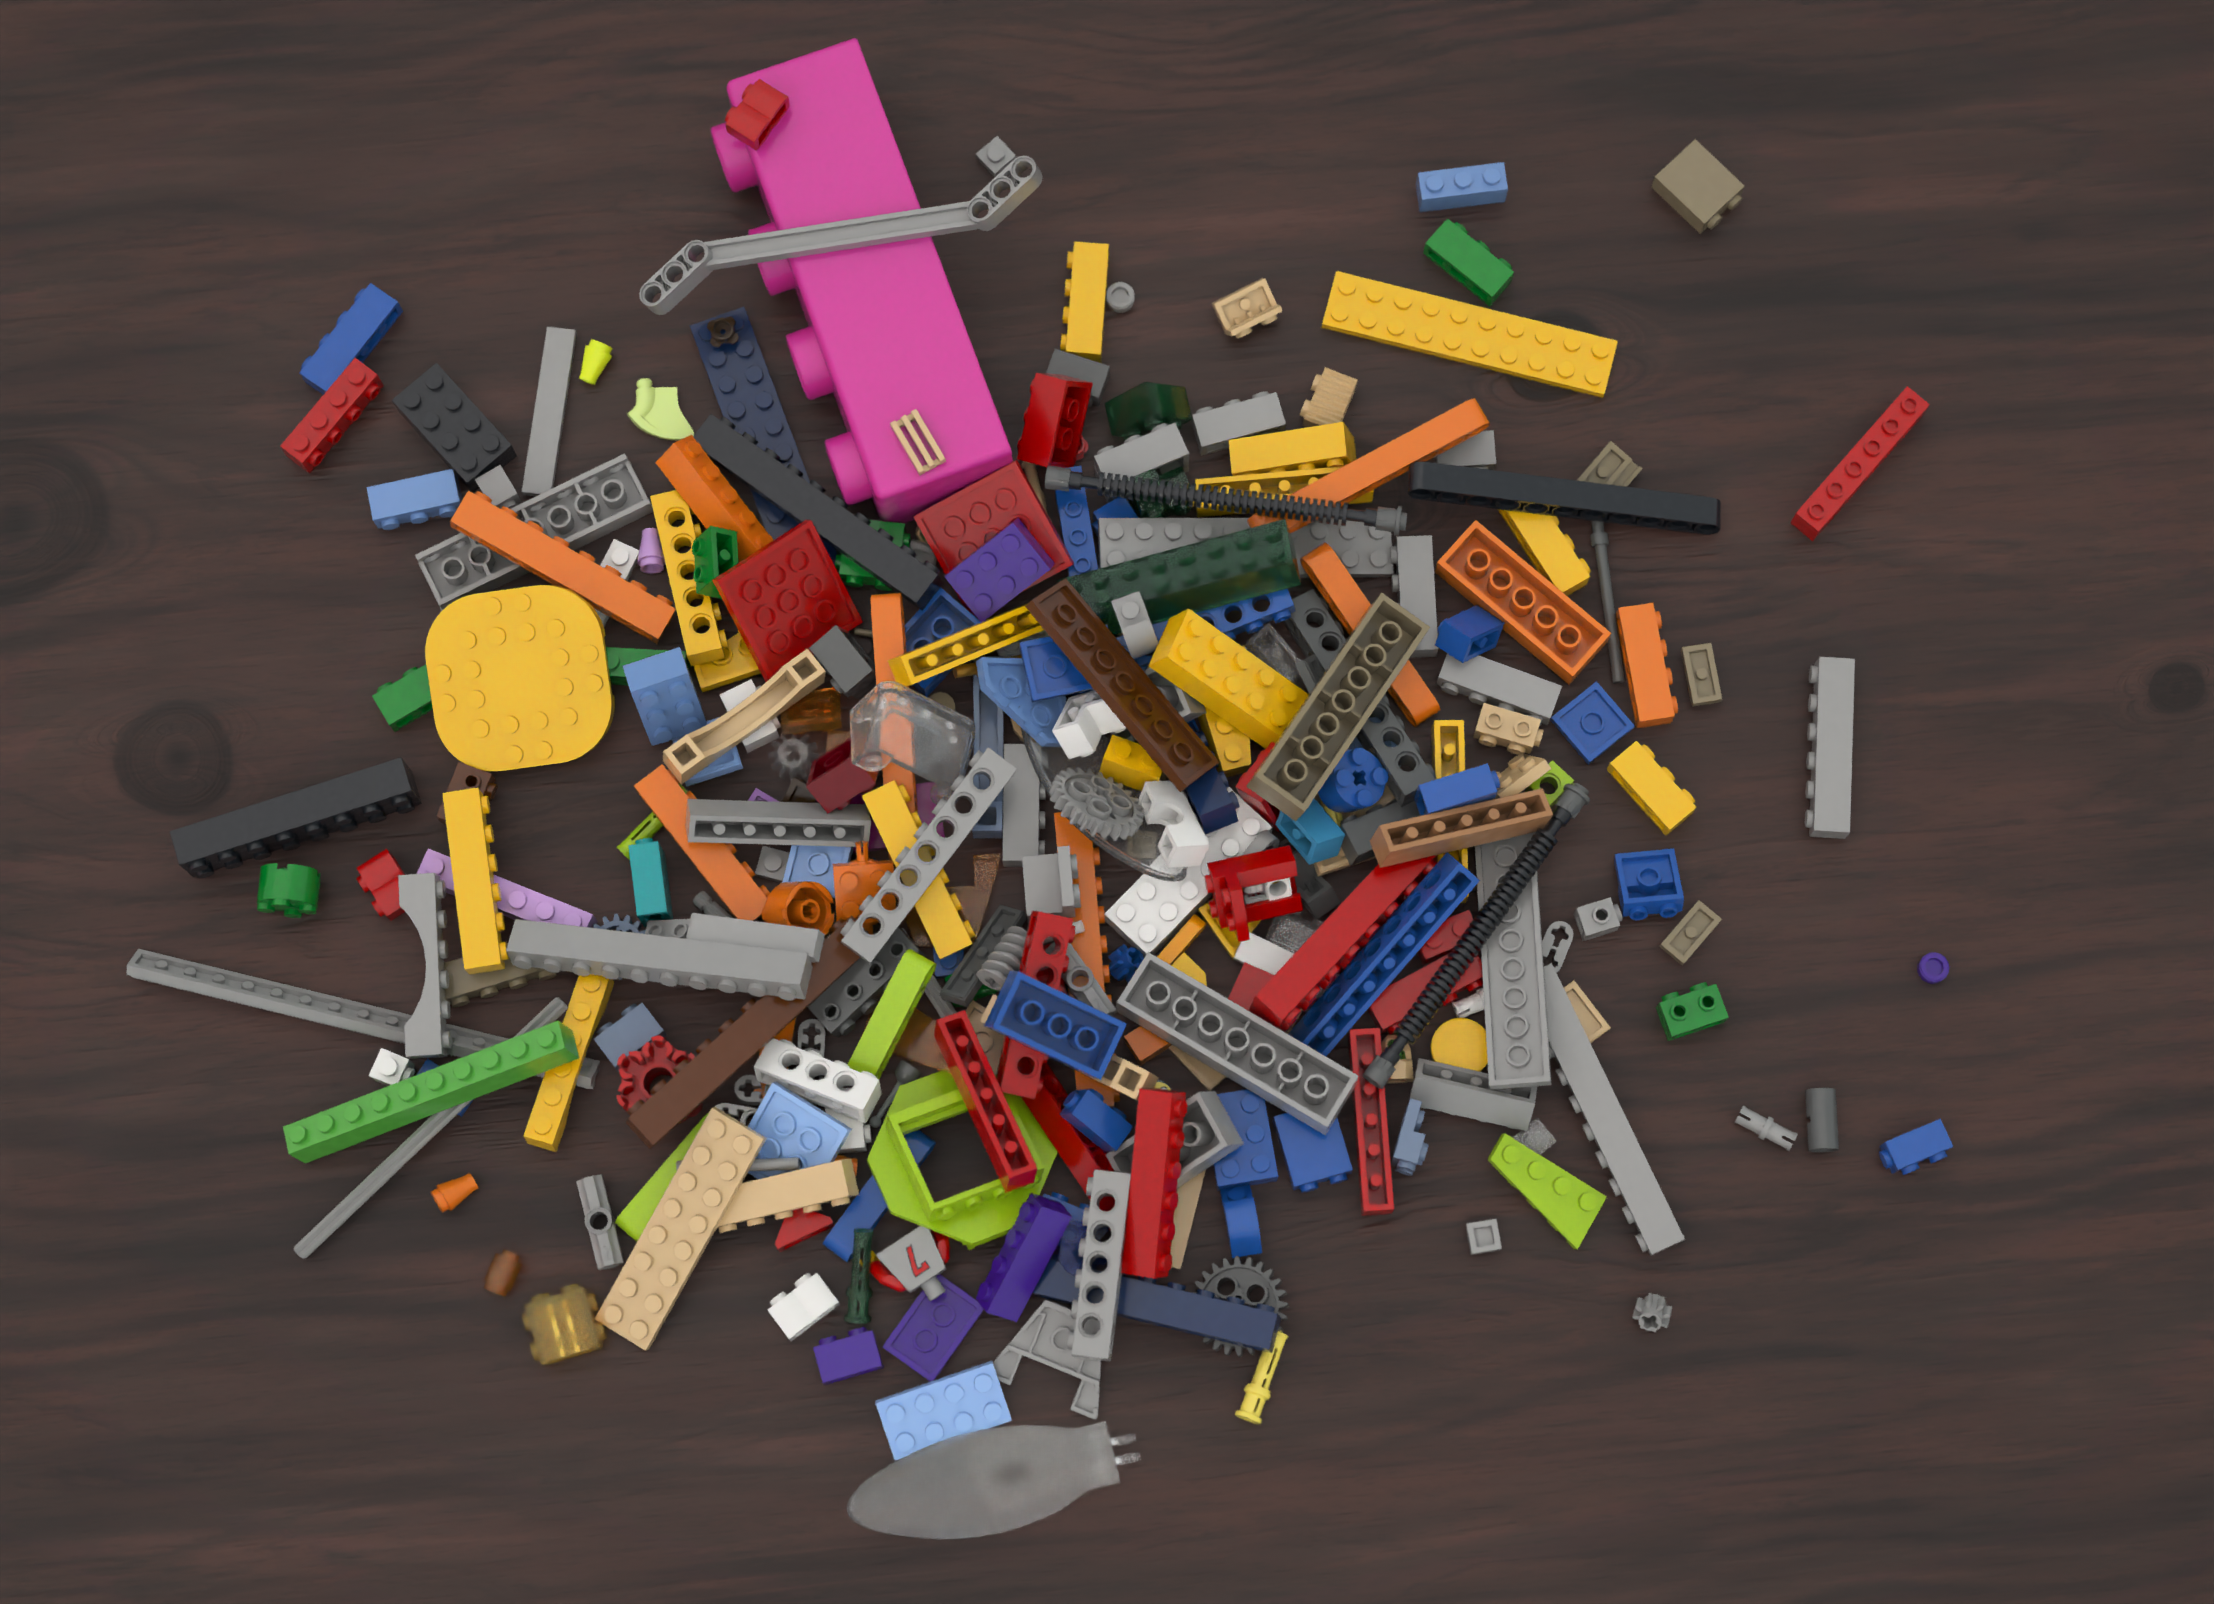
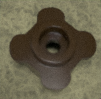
M718 318L708 322L707 329L711 332L712 338L710 343L713 347L718 348L722 344H735L738 342L739 336L735 333L734 326L736 322L734 318ZM725 330L726 332L725 334H721L720 331Z

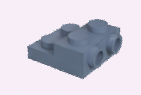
M1411 1098L1406 1106L1391 1158V1165L1396 1167L1395 1171L1409 1176H1413L1416 1165L1422 1166L1429 1144L1424 1143L1426 1134L1419 1133L1425 1111L1420 1110L1422 1102Z

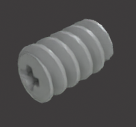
M1018 926L1009 927L1007 933L1002 936L1000 943L989 954L988 960L977 971V978L985 986L1001 991L1010 970L1019 971L1027 935L1025 929Z

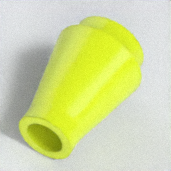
M590 340L589 345H585L579 379L595 385L602 371L612 358L610 354L613 348L601 342Z

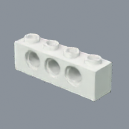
M773 1038L767 1043L754 1065L757 1081L771 1086L772 1082H778L807 1101L865 1124L882 1094L880 1081L872 1073L867 1071L858 1072L842 1061H830L814 1050H802L785 1039L779 1041ZM790 1065H798L795 1069H786ZM818 1075L825 1076L821 1080H814V1078ZM845 1086H852V1089L848 1091L840 1090Z

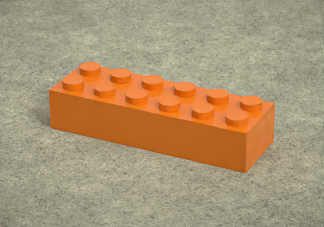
M1477 520L1468 527L1436 564L1435 573L1474 606L1478 605L1503 621V630L1568 685L1573 682L1610 638L1611 632Z

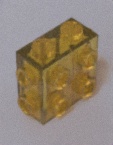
M578 1284L568 1285L560 1289V1294L549 1296V1293L539 1294L531 1297V1303L524 1304L526 1313L522 1314V1319L526 1331H532L534 1342L530 1343V1348L535 1361L540 1360V1364L547 1366L604 1348L602 1340L606 1339L602 1322L595 1320L594 1311L598 1310L594 1292L589 1293L588 1289L584 1286L579 1288Z

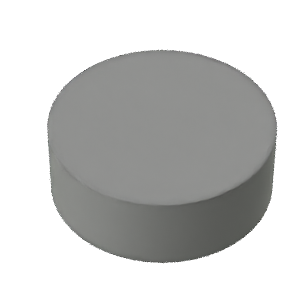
M1116 282L1109 286L1106 291V303L1112 311L1123 313L1132 308L1135 294L1129 284Z

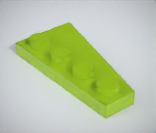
M1501 1134L1487 1159L1489 1163L1514 1188L1521 1192L1526 1201L1548 1220L1547 1222L1567 1240V1243L1573 1249H1578L1607 1196L1509 1135Z

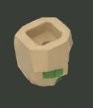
M1397 1035L1386 1036L1381 1043L1382 1052L1386 1047L1389 1048ZM1408 1043L1399 1054L1401 1058L1394 1066L1396 1070L1386 1084L1413 1081L1411 1049Z

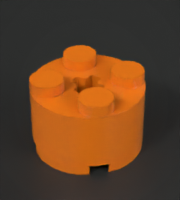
M799 881L783 882L776 886L770 892L761 915L766 923L819 929L826 935L833 925L835 913H832L831 910L832 896L823 885L818 882Z

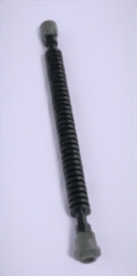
M1050 465L1047 466L1045 475V489L1069 491L1070 489L1081 490V488L1098 489V496H1102L1105 490L1106 497H1110L1111 491H1113L1114 498H1118L1120 492V498L1125 499L1126 493H1128V499L1133 500L1134 494H1136L1135 500L1140 501L1141 495H1143V501L1148 502L1149 496H1151V502L1155 503L1158 497V503L1162 504L1164 498H1166V504H1171L1172 499H1174V505H1178L1179 500H1181V506H1186L1187 501H1189V507H1194V502H1196V508H1201L1203 502L1204 509H1209L1211 503L1212 510H1216L1217 504H1219V511H1224L1225 505H1227V512H1231L1232 506H1235V513H1239L1240 507H1242L1243 514H1247V509L1250 508L1251 515H1254L1255 509H1257V515L1262 516L1263 510H1265V516L1267 517L1270 516V511H1273L1272 517L1277 518L1278 512H1280V518L1285 519V514L1288 513V519L1291 520L1293 519V514H1296L1295 520L1300 521L1301 515H1303V521H1308V516H1311V522H1315L1316 517H1319L1318 523H1323L1324 518H1326V524H1331V519H1334V525H1338L1339 520H1342L1341 526H1346L1347 521L1363 522L1364 526L1376 527L1375 530L1394 532L1395 536H1399L1400 530H1406L1408 513L1402 512V506H1398V508L1378 506V509L1366 508L1364 511L1348 509V502H1344V506L1341 508L1340 501H1337L1336 507H1333L1332 500H1329L1328 506H1325L1326 500L1321 499V503L1318 505V499L1316 498L1313 499V504H1310V498L1306 497L1305 503H1303V497L1298 496V500L1295 502V496L1291 495L1290 501H1287L1288 495L1284 494L1282 500H1280V494H1275V498L1272 499V493H1268L1267 498H1264L1265 492H1260L1259 497H1257V491H1252V495L1249 496V490H1245L1243 496L1242 489H1237L1235 495L1234 488H1230L1227 494L1226 487H1222L1221 493H1219V486H1214V490L1211 492V485H1207L1206 491H1204L1203 484H1199L1198 490H1196L1195 483H1192L1189 489V483L1184 482L1183 488H1181V482L1176 481V485L1173 487L1174 482L1169 480L1168 486H1166V480L1161 479L1160 485H1158V479H1153L1151 484V478H1146L1145 483H1143V477H1138L1136 482V477L1131 476L1130 481H1128V475H1123L1122 480H1120V474H1115L1113 479V473H1108L1106 479L1105 472H1100L1099 478L1083 476L1082 472L1071 471V468Z
M1576 782L1573 785L1566 784L1563 787L1564 792L1555 804L1557 808L1553 812L1550 823L1545 830L1541 828L1536 830V834L1526 844L1527 847L1525 846L1522 850L1523 853L1519 854L1518 859L1514 861V865L1509 868L1505 877L1500 881L1501 884L1497 885L1496 890L1492 892V896H1489L1483 908L1479 910V915L1474 917L1475 921H1472L1469 924L1470 927H1467L1465 933L1462 934V940L1459 939L1457 941V946H1454L1452 952L1447 955L1448 958H1445L1443 964L1440 965L1439 971L1435 972V977L1430 979V983H1427L1425 989L1420 993L1422 996L1417 997V1002H1414L1412 1008L1407 1011L1408 1015L1406 1014L1403 1017L1404 1021H1400L1399 1027L1395 1028L1394 1033L1397 1037L1389 1048L1386 1047L1380 1056L1376 1055L1362 1074L1372 1085L1383 1089L1396 1070L1394 1066L1401 1058L1399 1056L1407 1043L1410 1045L1415 1044L1416 1039L1421 1035L1419 1032L1422 1033L1425 1030L1424 1026L1429 1024V1020H1432L1434 1014L1439 1010L1437 1007L1442 1006V1001H1445L1447 995L1452 992L1451 988L1453 989L1456 986L1455 982H1459L1460 976H1463L1465 970L1469 968L1470 965L1468 963L1471 964L1474 961L1473 957L1479 954L1478 951H1481L1482 945H1485L1487 939L1491 937V932L1493 933L1496 930L1495 926L1501 923L1500 920H1503L1509 908L1518 899V895L1523 892L1522 889H1525L1531 877L1535 875V871L1543 864L1544 858L1546 859L1549 855L1548 852H1551L1553 846L1557 844L1558 841L1554 836L1561 826L1565 827L1571 818L1575 819L1584 805L1590 803L1589 791Z

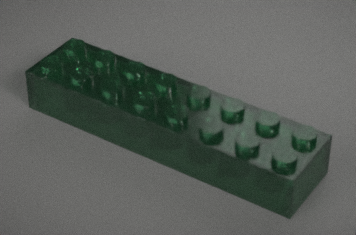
M1286 519L1066 578L1105 625H1108V629L1113 635L1122 633L1111 601L1140 591L1151 623L1156 624L1167 621L1169 618L1187 609L1197 613L1301 585L1295 546Z

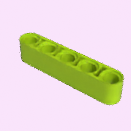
M911 949L905 952L847 1064L851 1069L858 1072H870L877 1079H880L935 971L936 963Z
M709 1112L699 1121L615 1220V1224L634 1241L638 1242L677 1171V1161H683Z

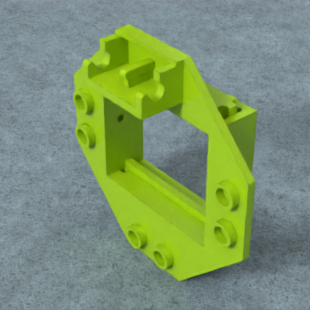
M949 1068L899 1086L869 1153L867 1163L890 1214L958 1240L963 1246L966 1245L968 1250H971L978 1245L1007 1235L1008 1231L1013 1228L1019 1216L1020 1208L1027 1201L1030 1193L1040 1196L1058 1152L1021 1096L1003 1093L1037 1166L1034 1183L1005 1193L1000 1179L934 1203L904 1135L968 1112Z

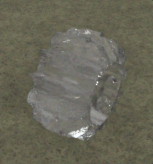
M797 731L792 732V739H788L786 734L782 733L780 736L783 743L773 741L772 747L776 751L768 753L769 759L774 760L771 764L772 770H780L778 775L781 779H784L789 774L791 782L796 777V774H800L802 779L806 780L808 777L805 770L810 771L812 762L819 758V754L814 753L817 749L816 743H808L810 738L807 734H804L799 739ZM795 751H797L800 758L797 761L793 758V762H791L788 755L791 752L795 755Z

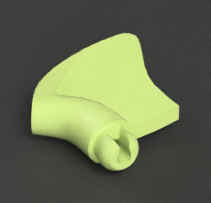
M639 379L636 383L638 388L636 389V405L627 413L630 420L639 429L657 438L679 441L690 435L694 436L693 429L680 410L677 387L654 388L650 379Z

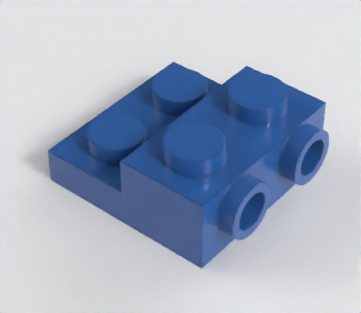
M1674 848L1614 855L1622 917L1630 916L1632 920L1639 921L1645 919L1648 914L1660 913L1661 917L1670 918L1682 911L1684 895Z

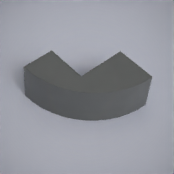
M1286 838L1279 843L1278 847L1290 845L1297 867L1298 876H1294L1297 893H1300L1304 907L1317 920L1341 902L1333 887L1322 876L1318 877L1314 864L1309 865Z

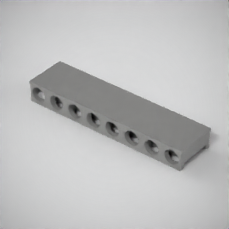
M624 453L511 508V510L518 514L517 519L526 524L528 521L536 523L544 529L543 533L552 539L554 536H558L570 544L568 548L576 550L652 513L653 507L630 461H628ZM462 533L415 555L441 611L462 597L490 592L529 573L526 569Z

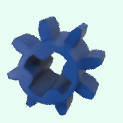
M1123 944L1108 956L1111 960L1109 971L1118 981L1126 979L1127 983H1129L1143 961L1144 956L1137 948L1131 947L1128 949Z

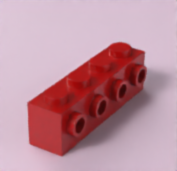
M354 358L280 445L286 456L310 474L322 462L333 445L340 441L349 426L360 417L366 406L378 396L384 386L378 374Z

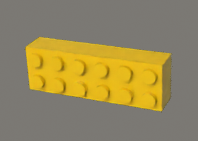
M1190 609L1169 618L1148 665L1265 749L1271 742H1277L1309 695Z

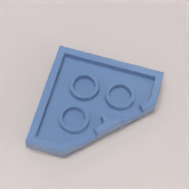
M981 657L978 659L976 666L980 690L1042 747H1061L1052 730L1066 704V696L1032 702L1022 658Z

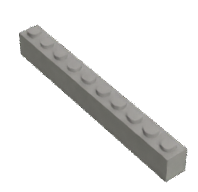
M515 919L506 949L512 964L521 969L533 967L545 969L552 973L567 971L579 976H588L589 974L601 975L612 980L626 978L638 983L652 981L660 982L666 986L686 985L697 990L712 988L719 989L725 993L746 992L757 997L765 995L778 996L784 1000L805 999L813 968L809 955L806 952Z
M1552 963L1544 966L1550 1059L1555 1057L1560 1067L1555 1070L1562 1086L1568 1084L1573 1094L1568 1098L1575 1113L1581 1112L1586 1121L1585 1124H1582V1128L1588 1140H1595L1599 1148L1595 1155L1602 1169L1608 1167L1613 1177L1608 1182L1615 1196L1621 1195L1626 1206L1622 1207L1629 1225L1635 1223L1640 1233L1635 1235L1642 1252L1648 1250L1650 1256L1684 1241L1685 1238Z

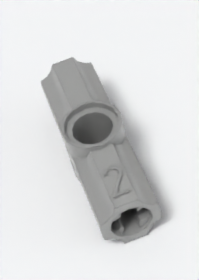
M1055 942L1045 950L1047 954L1054 950ZM1068 943L1066 955L1069 956V964L1066 973H1062L1061 977L1067 984L1070 993L1077 1000L1113 1016L1117 1012L1116 1008L1094 978L1092 971L1085 965L1073 946ZM1078 976H1085L1089 979L1084 987L1074 986L1072 984L1073 980Z
M592 1175L576 1181L585 1215V1225L589 1231L598 1270L610 1269L625 1264L603 1175ZM599 1215H606L608 1218L606 1227L601 1230L594 1229V1219Z

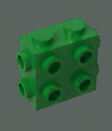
M870 520V527L876 531L882 528L894 538L892 542L897 546L901 547L903 544L908 547L910 546L911 533H906L905 523ZM843 554L836 555L835 567L845 585L859 588L863 587V584L875 585L874 587L879 590H892Z

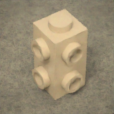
M1483 703L1473 738L1479 739L1478 742L1485 746L1495 747L1497 744L1507 747V751L1510 753L1524 755L1525 753L1530 754L1533 746L1539 747L1544 730L1539 729L1541 719Z

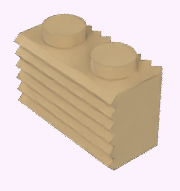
M1326 367L1322 375L1316 374L1311 386V390L1315 391L1311 401L1305 400L1300 416L1304 417L1303 427L1307 428L1342 422L1356 390L1358 380Z

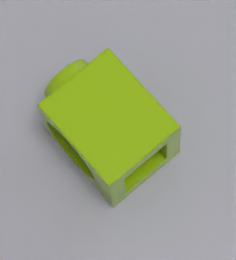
M1553 760L1549 763L1551 769L1529 785L1525 791L1540 789V784L1544 782L1551 783L1555 788V792L1553 794H1545L1550 808L1563 794V787L1566 784L1572 785L1574 782Z

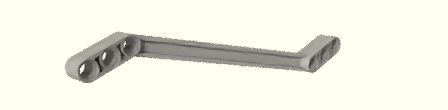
M1019 156L974 198L967 202L707 242L693 240L687 243L641 287L639 297L642 303L654 314L664 315L671 311L713 270L976 229L990 231L1040 186L1043 179L1042 172L1031 157ZM1026 169H1032V172L1029 176L1024 178L1021 177L1023 171H1025ZM1011 189L1008 196L999 198L1003 190ZM989 210L985 217L977 218L980 211ZM705 253L702 260L695 262L699 254ZM683 273L682 278L678 282H674L676 275ZM661 293L660 299L652 303L654 296Z

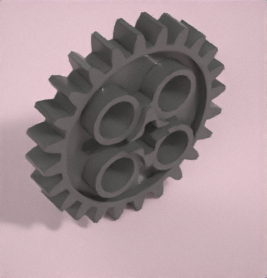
M1236 1256L1234 1265H1231L1226 1258H1223L1222 1268L1212 1263L1214 1273L1210 1275L1205 1271L1202 1272L1206 1279L1204 1283L1195 1281V1285L1199 1289L1215 1293V1298L1226 1301L1227 1296L1221 1294V1286L1226 1281H1233L1235 1289L1228 1296L1245 1300L1244 1305L1256 1308L1257 1303L1272 1306L1275 1308L1274 1313H1278L1281 1320H1288V1317L1281 1313V1309L1288 1308L1289 1304L1280 1301L1281 1298L1287 1295V1292L1285 1290H1277L1283 1282L1280 1278L1271 1281L1275 1272L1269 1269L1263 1273L1265 1264L1261 1261L1253 1267V1259L1251 1257H1248L1245 1264H1242L1240 1257ZM1255 1288H1263L1265 1291L1264 1298L1257 1303L1251 1302V1292ZM1279 1325L1278 1331L1283 1332L1282 1327ZM1204 1337L1203 1342L1209 1344L1214 1339ZM1215 1340L1213 1344L1215 1351H1219L1224 1346V1353L1227 1356H1230L1234 1348L1236 1349L1237 1356L1242 1357L1244 1349L1247 1348ZM1247 1348L1251 1355H1255V1349Z

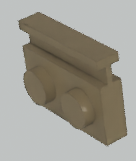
M1610 441L1576 481L1627 487L1643 468L1637 466L1626 453Z

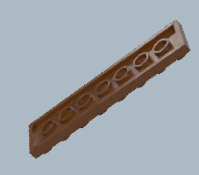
M1066 578L1031 600L1025 606L1179 792H1182L1219 763L1217 758Z

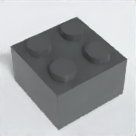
M835 625L809 648L824 670L833 677L830 683L840 694L843 693L846 697L852 696L860 700L876 686L875 663L850 632Z

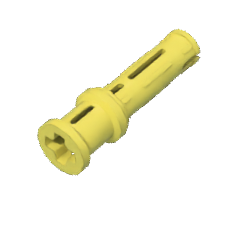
M1278 1331L1273 1353L1262 1351L1252 1381L1244 1387L1245 1396L1240 1410H1236L1234 1414L1238 1418L1254 1424H1261L1262 1419L1260 1415L1265 1401L1271 1397L1268 1389L1285 1341L1288 1338L1286 1334Z

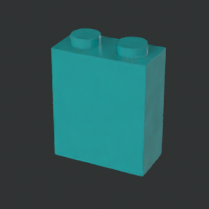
M652 838L636 840V844L628 845L636 913L642 925L646 927L648 920L673 919L665 852L658 841L654 842Z

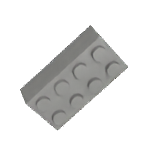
M1215 1091L1198 1092L1186 1100L1188 1108L1183 1120L1184 1144L1180 1150L1181 1174L1177 1181V1188L1244 1144ZM1135 1135L1122 1143L1117 1151H1110L1106 1154L1115 1172L1131 1174Z

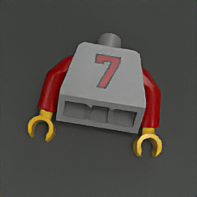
M919 1226L877 1255L872 1250H869L868 1252L872 1256L869 1262L863 1263L861 1259L858 1260L859 1264L867 1272H870L880 1284L897 1292L907 1290L909 1293L921 1287L928 1299L932 1301L946 1292L936 1276L946 1270L945 1264L950 1259V1238Z

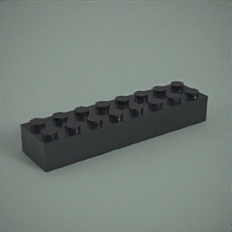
M400 757L172 830L170 835L179 865L192 877L206 878L213 875L214 870L223 867L234 869L243 865V861L251 858L255 860L270 857L273 851L279 849L284 851L293 850L300 847L301 842L307 840L321 841L328 838L329 833L335 831L349 832L358 828L357 824L363 822L377 823L385 820L388 814L398 812V814L413 811L416 805L422 803L412 770Z

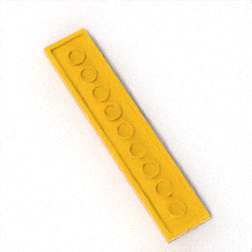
M1336 271L1322 322V328L1601 398L1605 394L1618 342Z

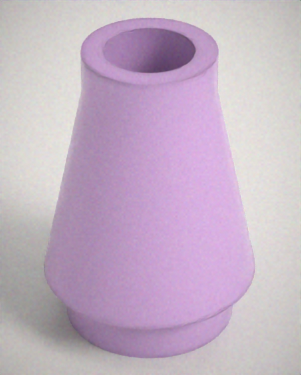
M656 528L642 530L637 564L640 566V570L647 574L663 571L666 564L658 529Z

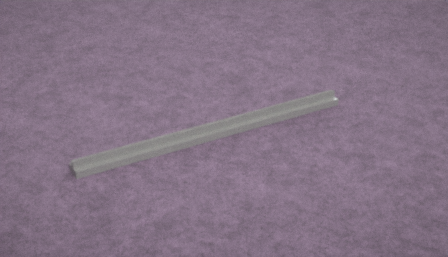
M138 949L127 964L126 975L136 979L151 981L155 984L158 983L159 985L162 984L173 988L176 987L180 990L183 989L188 992L191 991L205 996L208 995L209 997L212 996L213 998L216 997L220 1000L223 999L234 1003L237 1002L238 1004L241 1003L245 1006L266 1009L270 1012L273 1011L274 1013L298 1017L299 1019L302 1018L303 1020L327 1024L335 1028L356 1031L364 1035L385 1038L386 1040L405 1044L404 1026L412 1016ZM446 1024V1029L451 1032L452 1047L447 1049V1054L457 1056L458 1058L509 1040L508 1038ZM584 1058L576 1082L578 1087L581 1086L585 1089L594 1088L600 1061ZM545 1072L537 1074L535 1076L543 1078Z

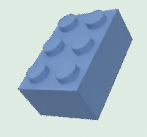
M680 647L623 666L631 695L652 746L687 735L707 725L698 694Z

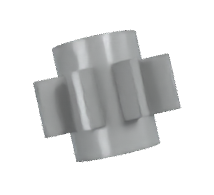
M1649 1293L1644 1299L1637 1298L1633 1319H1639L1641 1329L1656 1332L1661 1326L1668 1327L1672 1306H1666L1664 1296Z

